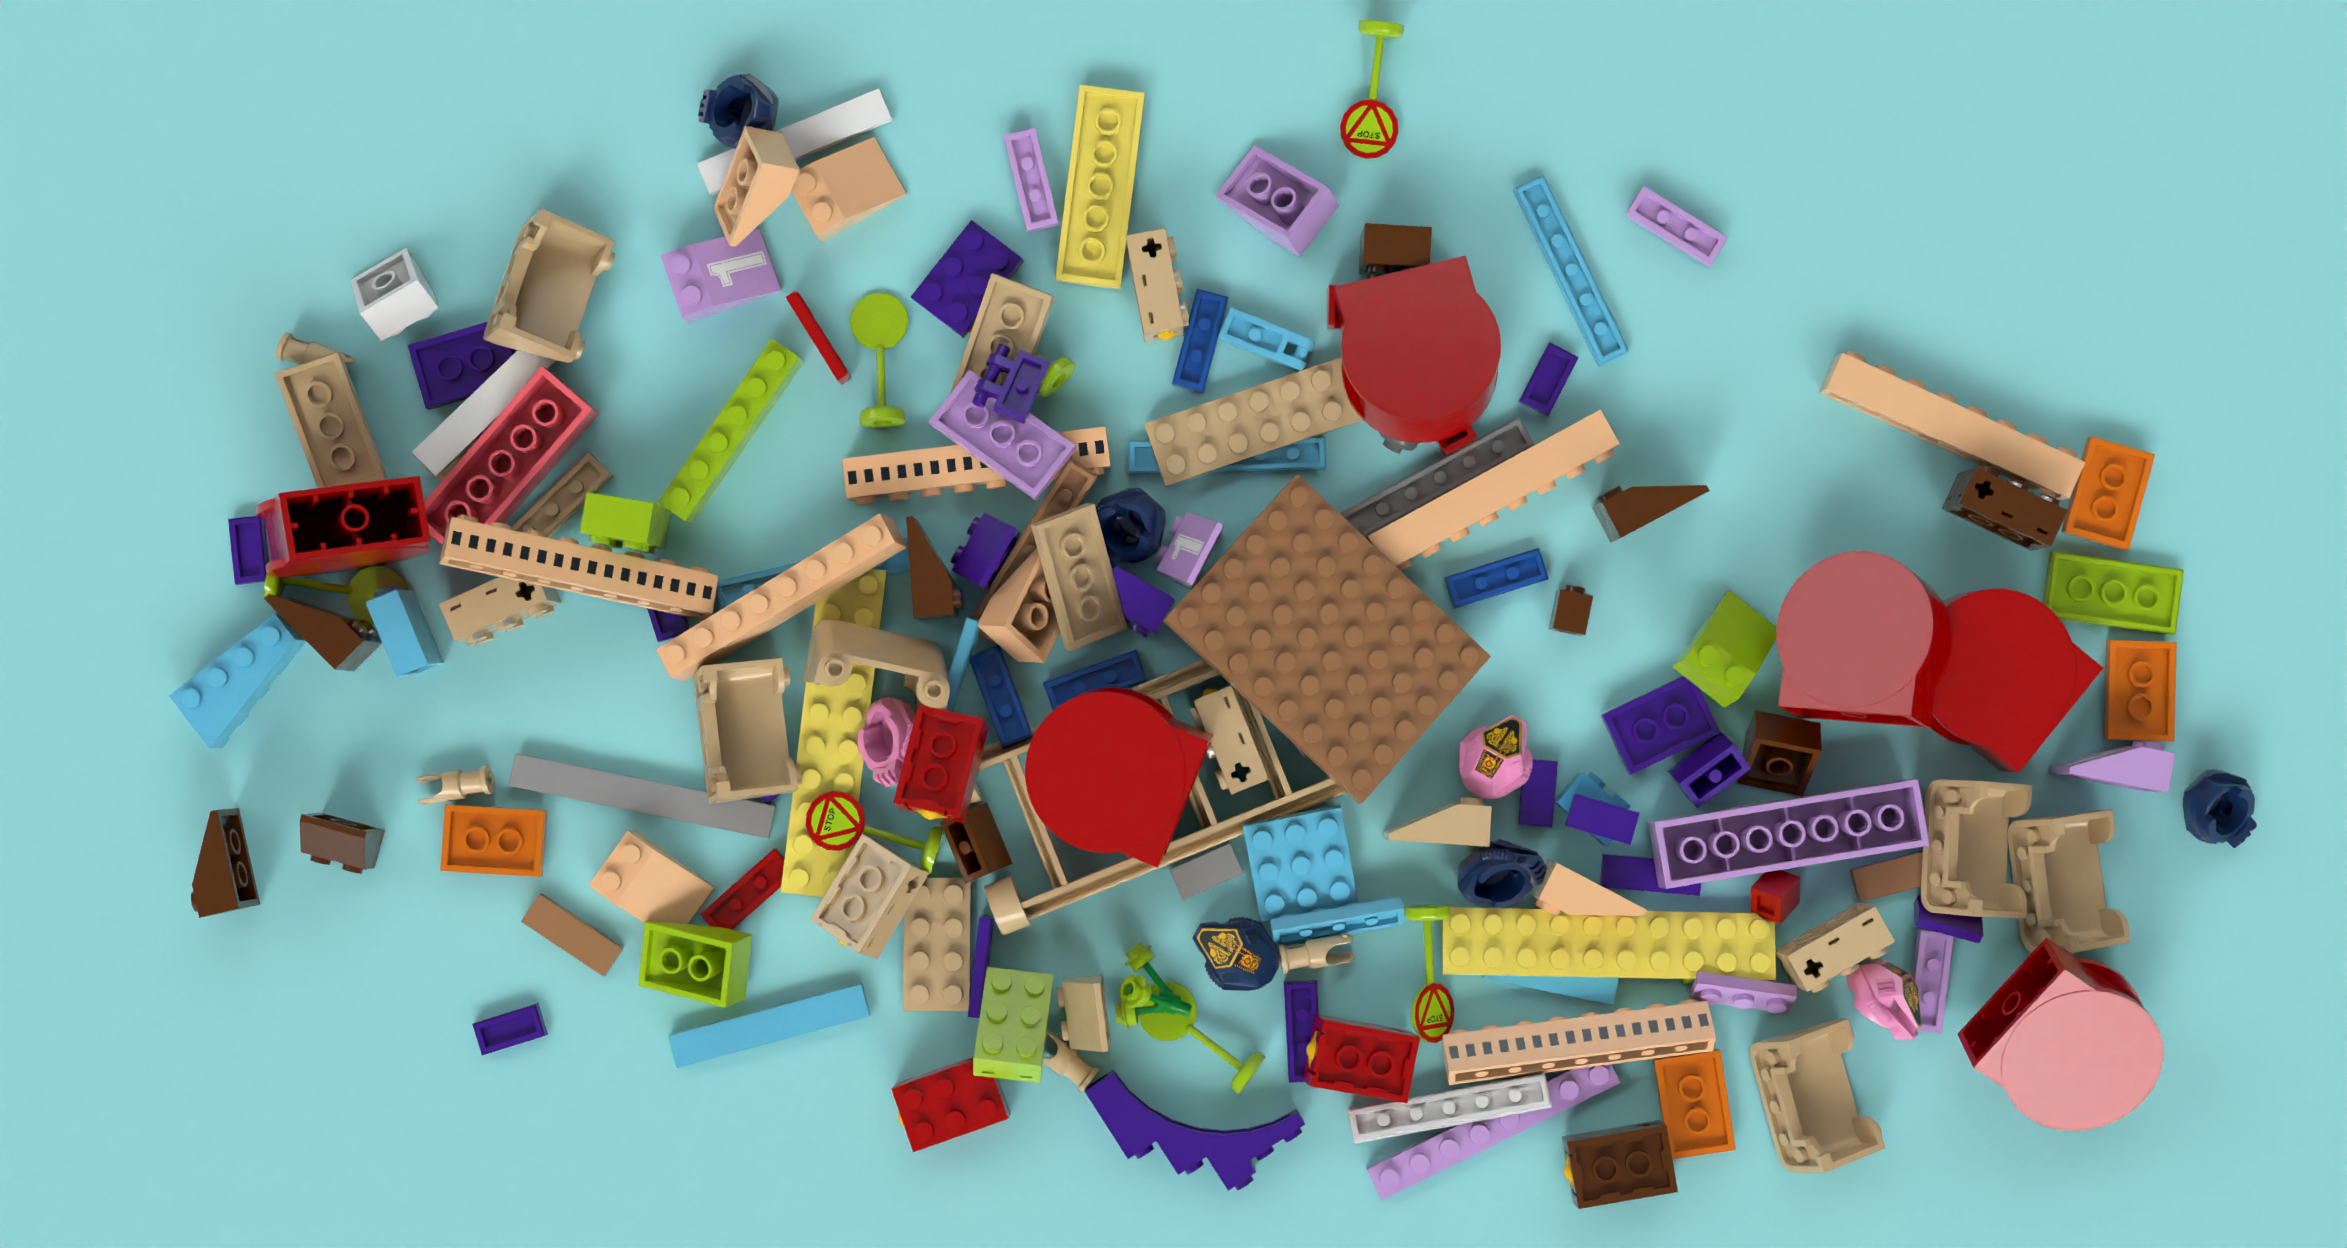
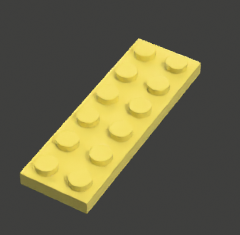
M1079 85L1055 276L1056 282L1121 289L1126 235H1128L1145 99L1144 92Z

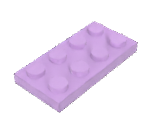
M968 370L929 420L930 425L1037 501L1076 450V445L1031 413H1029L1025 424L994 412L993 406L997 400L995 398H988L984 408L974 405L972 403L976 394L974 388L978 380L982 378Z

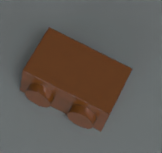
M988 803L969 809L965 824L950 820L940 822L965 884L1013 864Z

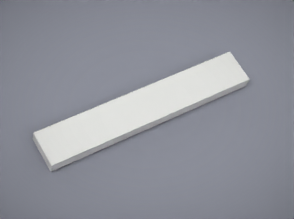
M878 88L775 132L782 133L795 161L891 122L892 118ZM735 148L697 163L711 196L719 193L735 153Z
M519 350L516 351L420 443L411 454L437 477L494 422L541 366L549 369L557 360Z
M1543 1073L1408 1098V1103L1391 1101L1348 1109L1353 1141L1354 1144L1548 1109L1552 1108L1546 1076Z

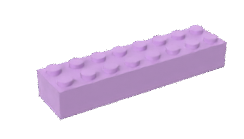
M1904 779L1647 822L1658 887L1665 889L1930 845L1918 779Z

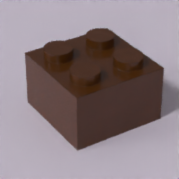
M1365 223L1360 238L1358 274H1366V279L1430 264L1432 227Z

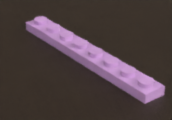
M1612 1064L1565 1070L1547 1079L1552 1108L1451 1126L1367 1167L1366 1169L1381 1200L1619 1084L1620 1081Z

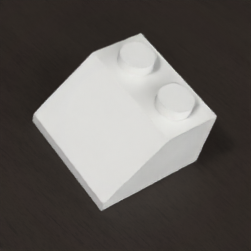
M407 247L350 280L359 313L381 341L390 336L393 337L400 334L407 326L418 320L428 318L433 311L439 308L433 290Z

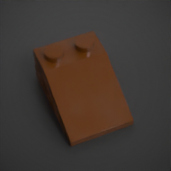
M1619 485L1597 497L1600 504L1592 509L1610 542H1613L1710 490L1707 485L1639 486L1630 487L1623 491Z
M913 516L906 517L913 617L918 620L959 617L958 610L964 609L963 590L957 588L954 579L920 522Z
M268 594L264 598L335 670L355 671L382 644L376 637L378 631L364 619L360 621L356 618H351L290 597Z
M239 808L210 811L192 882L191 904L193 909L198 912L199 918L260 905Z

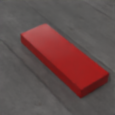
M796 291L786 296L787 301L837 381L841 385L851 379L850 373L802 296Z
M774 848L700 913L702 918L709 926L733 930L781 888L785 860L783 855Z

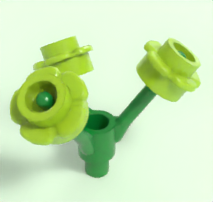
M1141 942L1125 954L1129 959L1125 962V966L1129 965L1134 972L1143 967L1160 991L1158 995L1152 994L1150 984L1140 975L1136 977L1130 975L1123 981L1119 993L1121 1004H1115V1015L1117 1024H1123L1125 1029H1129V1026L1138 1025V1015L1166 1012L1171 1015L1178 1013L1187 1017L1192 1008L1191 1004L1182 1001L1181 996L1173 994V991L1162 981L1149 964V961L1155 957L1150 949L1152 946L1147 945L1144 947ZM1148 1001L1155 1002L1153 1006L1141 1007Z

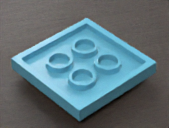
M1340 804L1242 823L1261 922L1278 918L1284 914L1297 915L1308 913L1318 908L1328 909L1353 902L1359 903Z

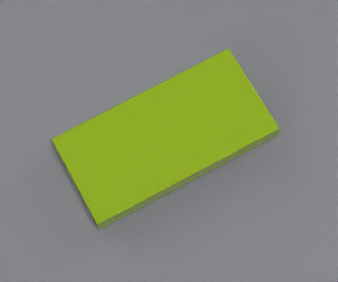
M2052 551L2049 552L2043 604L2053 611L2060 620L2176 635L2184 570Z

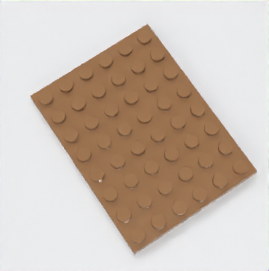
M1298 474L1287 483L1162 620L1358 804H1362L1491 657Z

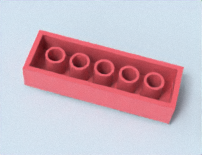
M541 366L424 501L429 534L443 545L446 526L451 517L457 518L458 515L475 517L478 519V523L491 525L494 522L505 524L600 413L553 372Z

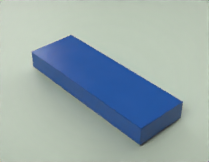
M1201 289L1196 290L1188 321L1189 326L1186 328L1172 385L1204 393L1229 297Z
M1539 548L1444 577L1453 609L1549 579Z
M997 645L971 655L970 664L1003 750L1032 739L1034 736L1000 646Z
M1133 650L1046 681L1043 685L1054 711L1072 697L1085 691L1101 687L1128 688L1147 681L1137 650Z

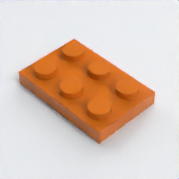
M2088 437L2081 459L2085 464L2072 491L2061 532L2121 550H2129L2155 454L2096 437Z
M2106 640L2104 739L2174 742L2177 642Z
M445 804L440 871L543 877L547 810Z
M1715 1049L1709 1052L1653 1059L1662 1122L1667 1125L1672 1159L1736 1150L1721 1050Z

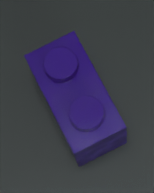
M1720 732L1667 772L1688 800L1696 808H1699L1748 772L1751 767L1734 743Z

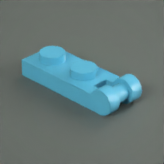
M1230 307L1218 337L1221 341L1274 361L1296 372L1306 368L1307 363L1305 359L1308 352L1313 351L1316 343L1307 337ZM1287 343L1296 346L1293 356L1283 353Z

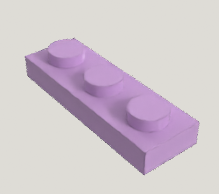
M1032 128L1004 135L1027 233L1059 226L1036 129Z
M1645 186L1641 188L1625 214L1630 220L1707 267L1711 266L1728 238Z
M1923 929L1917 930L1912 977L1918 986L1922 1026L1917 1028V1030L1942 1034L1954 937Z
M1697 972L1696 979H1694L1690 987V999L1700 1002L1708 1001V1005L1722 1004L1734 1006L1738 1009L1767 1010L1773 1014L1789 1013L1797 998V985Z

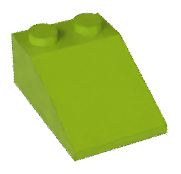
M1728 590L1672 667L1725 708L1740 698L1757 674L1776 641L1777 627Z
M645 921L638 986L724 1008L729 1007L746 997L752 934L723 927Z

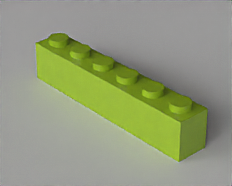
M771 339L659 499V504L690 524L693 523L804 362L797 355L775 340Z

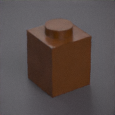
M1566 585L1565 590H1557L1548 630L1578 636L1586 635L1593 596L1585 594V588L1573 585Z

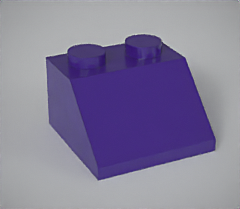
M983 513L981 519L977 516L973 519L967 530V534L970 535L965 547L958 546L950 562L954 564L953 572L988 590L1013 549L1020 533L1016 528Z
M1115 566L1113 575L1126 619L1131 622L1129 629L1147 638L1149 633L1156 636L1163 624L1162 620L1168 615L1175 602V598Z

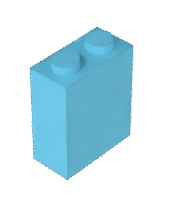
M388 586L374 592L375 598L365 602L397 677L412 676L444 663L414 590L402 589L401 586L395 588Z

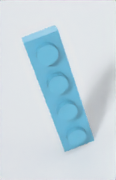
M1382 897L1373 902L1361 904L1353 902L1343 907L1332 909L1318 908L1309 913L1297 915L1284 914L1278 918L1270 919L1273 942L1277 947L1280 944H1295L1309 939L1338 934H1353L1405 925L1402 897Z

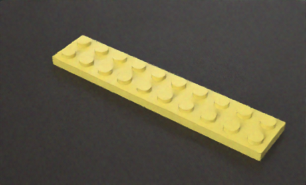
M871 569L816 602L812 632L819 622L826 619L880 629L887 570ZM853 663L848 680L838 686L816 685L806 682L796 765L801 767L802 784L798 785V791L792 794L781 893L824 897L854 848L853 844L849 848L833 851L816 845L809 836L805 825L806 813L816 798L831 791L845 792L855 797L859 802L864 759L858 750L859 730L865 728L867 712L871 706L875 667Z
M1450 907L1449 917L1442 920V975L1696 979L1697 972L1762 981L1776 980L1775 922L1761 918L1757 913L1646 911L1644 916L1570 915L1560 911L1558 916L1544 909Z

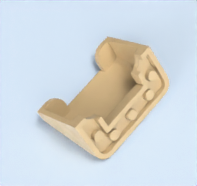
M540 208L524 223L517 237L486 325L483 339L499 346L565 363H570L574 359L578 360L585 346V341L581 340L582 334L578 330L596 277L603 270L608 271L614 261L615 253L611 252L615 241Z
M833 619L823 620L814 627L802 682L828 686L841 685L848 680L853 663L905 674L902 686L909 688L914 693L916 698L915 706L919 704L942 710L947 709L950 686L944 654L937 643Z
M782 658L703 665L694 674L704 774L710 804L798 791V785L802 784L800 765H795L793 759H789L782 693H784L785 686L790 685V673L788 666H783Z
M1947 779L1934 780L1929 784L1925 794L1924 816L1930 845L1923 846L1921 902L1927 911L1974 917L2026 918L2027 898L2024 890L2019 885L2006 883L2007 831L2009 828V817H2022L2030 809L2032 785Z
M2113 809L2014 821L2009 825L2007 838L2013 884L2019 885L2024 890L2027 898L2026 918H2018L2020 936L2023 945L2030 952H2033L2046 937L2070 954L2130 942L2128 922L2124 914L2116 909H2106L2098 844L2109 842L2114 836Z
M1836 1019L1754 1043L1750 1047V1060L1776 1152L1783 1167L1790 1172L1826 1173L1885 1149L1879 1124L1868 1116L1858 1115L1841 1053L1851 1050L1854 1044V1032L1850 1026L1849 1019Z

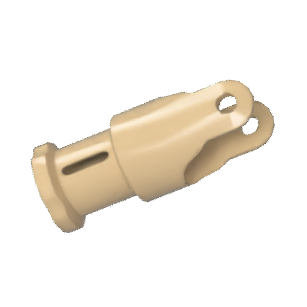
M285 332L278 343L276 359L279 361L286 359L301 365L338 353L339 351L316 342L309 344L293 338L292 333ZM341 353L345 363H355V358Z
M482 765L478 770L467 772L459 769L416 778L417 782L442 780L440 793L434 797L417 801L419 804L424 805L465 799L469 794L484 792L486 795L493 794L494 776L489 765Z
M1346 933L1305 940V944L1285 947L1283 944L1278 945L1282 973L1286 974L1290 969L1309 966L1310 969L1354 961L1355 955L1353 953H1328L1336 945L1350 943L1353 940V936Z
M1047 1030V1035L1055 1040L1058 1051L1052 1057L1044 1056L1043 1063L1058 1075L1063 1074L1078 1086V1091L1082 1093L1100 1069L1096 1066L1093 1068L1077 1056L1075 1049H1070V1045L1051 1030Z

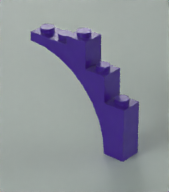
M1114 1070L1088 1085L1084 1091L1127 1159L1134 1155L1137 1159L1142 1158L1154 1149L1152 1144L1157 1142L1176 1173L1179 1175L1185 1171L1189 1175L1203 1166L1202 1159L1207 1157L1228 1191L1233 1187L1240 1190L1254 1180L1252 1175L1256 1173V1169L1251 1159L1256 1157L1259 1161L1267 1157L1274 1151L1272 1147L1274 1144L1282 1139L1286 1143L1293 1140L1302 1133L1301 1127L1305 1125L1300 1113L1295 1109L1274 1121L1250 1128L1217 1130L1194 1127L1173 1120L1149 1107L1128 1089Z

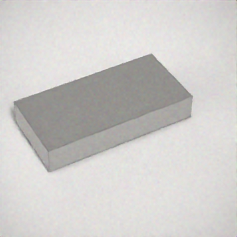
M1230 843L1169 869L1183 900L1243 874Z

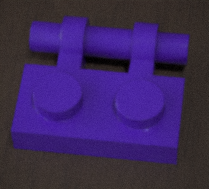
M998 344L995 353H991L986 362L988 368L983 379H979L974 388L976 394L972 403L984 408L988 398H995L997 400L993 406L994 412L1025 424L1050 369L1051 362L1019 350L1015 361L1007 358L1010 348L1004 344ZM1000 372L1008 373L1003 386L995 384Z

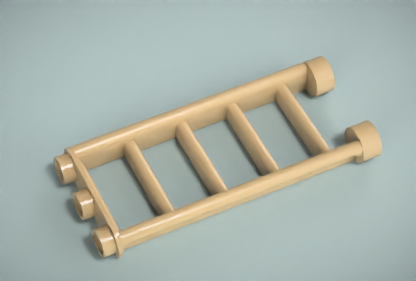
M1203 659L1130 689L1152 697L1174 716L1167 698L1168 695L1220 674ZM1232 686L1276 799L1217 822L1200 778L1197 775L1189 798L1202 829L1171 841L1166 855L1158 868L1126 855L1127 859L1068 882L1049 831L1034 810L1028 795L1025 771L1019 755L1028 752L1032 739L1004 750L1000 741L984 747L978 772L1001 762L1004 763L1053 889L1023 900L1014 878L1010 875L985 885V894L1002 935H1007L1031 925L1030 920L1241 836L1244 834L1242 823L1298 813L1343 795L1346 792L1330 777L1292 792L1260 712ZM1040 725L1031 728L1033 735ZM976 782L970 805L982 801Z

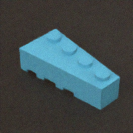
M274 613L175 690L169 697L209 748H223L229 741L230 735L238 726H241L248 717L249 711L259 699L263 698L269 690L268 687L278 675H281L307 641L280 614Z

